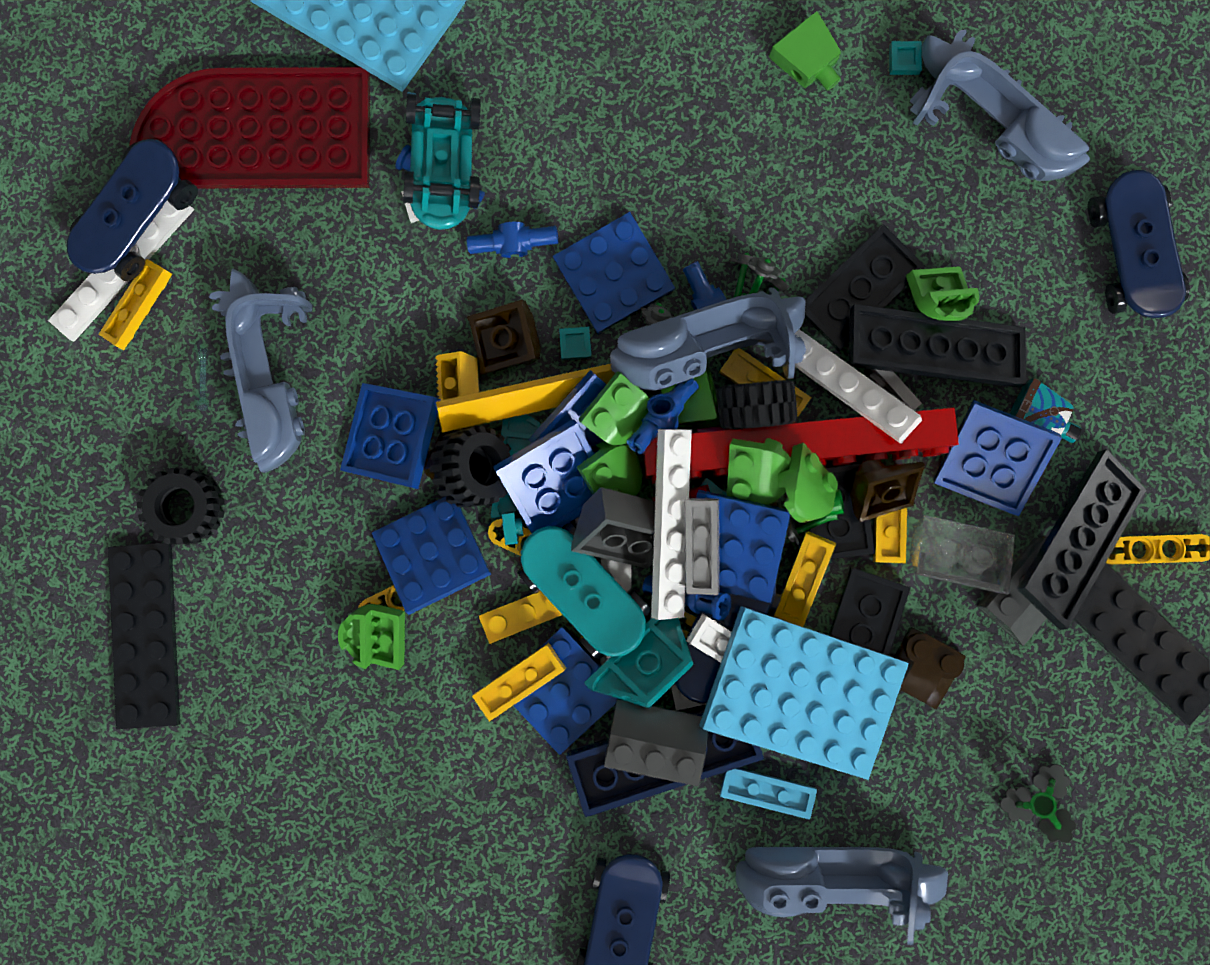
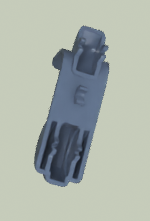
M960 30L951 44L932 35L926 37L922 44V59L926 69L936 80L927 90L921 87L910 100L913 104L910 111L915 115L912 124L918 126L925 116L926 121L934 126L939 119L933 114V110L938 109L945 115L950 108L945 101L940 99L949 85H955L1006 129L995 141L998 151L1004 158L1016 163L1020 167L1022 174L1028 179H1035L1037 181L1061 179L1073 174L1090 161L1089 156L1086 154L1089 151V146L1071 130L1072 122L1065 125L1062 122L1065 117L1064 115L1056 117L1021 86L1022 81L1020 79L1016 82L1008 75L1010 72L1008 69L1002 70L997 64L982 54L971 51L975 38L971 37L966 42H963L962 39L966 34V30Z
M232 268L230 292L216 291L211 293L209 298L212 300L220 299L219 304H214L211 308L214 311L221 312V315L226 319V336L230 352L220 355V358L223 361H232L233 368L223 372L226 376H235L244 418L238 420L235 425L237 427H244L246 430L237 434L241 438L248 439L254 462L258 464L261 472L267 473L278 468L293 455L302 441L301 435H305V427L302 418L297 417L295 406L299 405L296 389L294 387L291 388L287 382L273 384L261 329V316L264 314H282L284 324L291 326L290 316L293 313H298L300 321L306 323L307 314L305 312H312L313 305L306 300L305 292L298 291L297 287L281 289L279 291L280 294L259 293L257 286L247 276Z
M769 288V294L759 291V293L738 296L626 332L619 336L617 341L618 348L611 352V370L614 373L619 371L633 385L643 391H658L704 374L707 368V358L742 347L761 345L764 346L765 357L773 355V367L782 366L786 379L794 378L795 364L802 362L803 355L806 353L804 341L801 337L795 335L801 328L805 318V299L798 296L781 299L779 292L775 288Z
M752 847L747 849L745 861H740L736 866V884L747 902L754 909L774 917H794L803 913H820L826 909L827 904L888 906V913L892 914V924L905 925L908 923L907 945H914L915 930L925 929V924L930 923L929 905L940 901L946 895L948 872L941 866L922 864L923 857L919 852H914L913 858L908 852L890 848Z

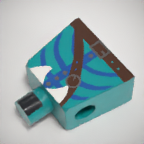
M1035 378L1026 381V385L1022 387L1009 413L1060 433L1062 439L1070 443H1074L1078 439L1082 430L1081 427L1068 421L1074 410L1073 405Z

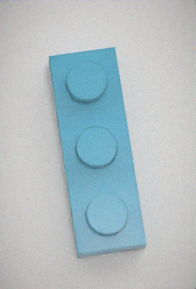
M736 768L724 773L719 795L723 798L810 820L817 789L816 787Z

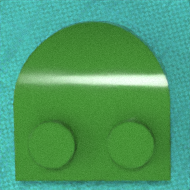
M960 266L912 270L906 275L917 308L930 318L943 321L964 320L973 314L974 306L979 302L978 288L967 287Z
M617 371L578 420L605 442L617 446L624 445L641 426L642 419L648 413L647 403L649 397Z
M767 438L765 443L732 439L729 450L727 496L765 505L781 498L786 493L785 487L780 488L778 486V473L789 470L791 457L782 449V444L770 438Z
M605 441L600 442L596 445L599 451L577 466L592 495L602 487L636 496L642 485V468L639 458L627 443L617 446Z
M804 443L793 446L789 470L778 473V486L780 488L785 487L789 498L784 505L790 515L800 523L825 517L834 507L835 494L838 489L837 480L821 464L819 457L812 453Z
M377 604L361 606L341 623L338 630L340 648L342 650L346 648L354 658L352 663L363 669H366L372 663L399 670L404 665L405 611Z

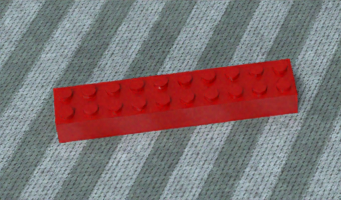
M955 408L915 411L921 415L922 421L901 444L865 417L691 433L690 481L702 478V473H712V478L728 477L729 450L732 439L765 443L766 439L770 438L780 442L782 449L790 457L793 446L804 443L812 453L819 457L823 466L826 465V461H832V466L849 465L857 462L856 458H862V463L867 460L881 461L888 459L887 455H892L893 460L910 459L911 457L919 456L918 452H922L923 457L940 456L941 454L949 453L950 447L959 445ZM658 437L649 444L642 454L645 479H652V484H656Z

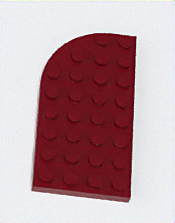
M361 67L209 68L194 71L173 80L150 99L135 123L129 146L146 139L159 140L168 145L178 161L179 178L181 180L188 179L198 189L369 188L370 73Z

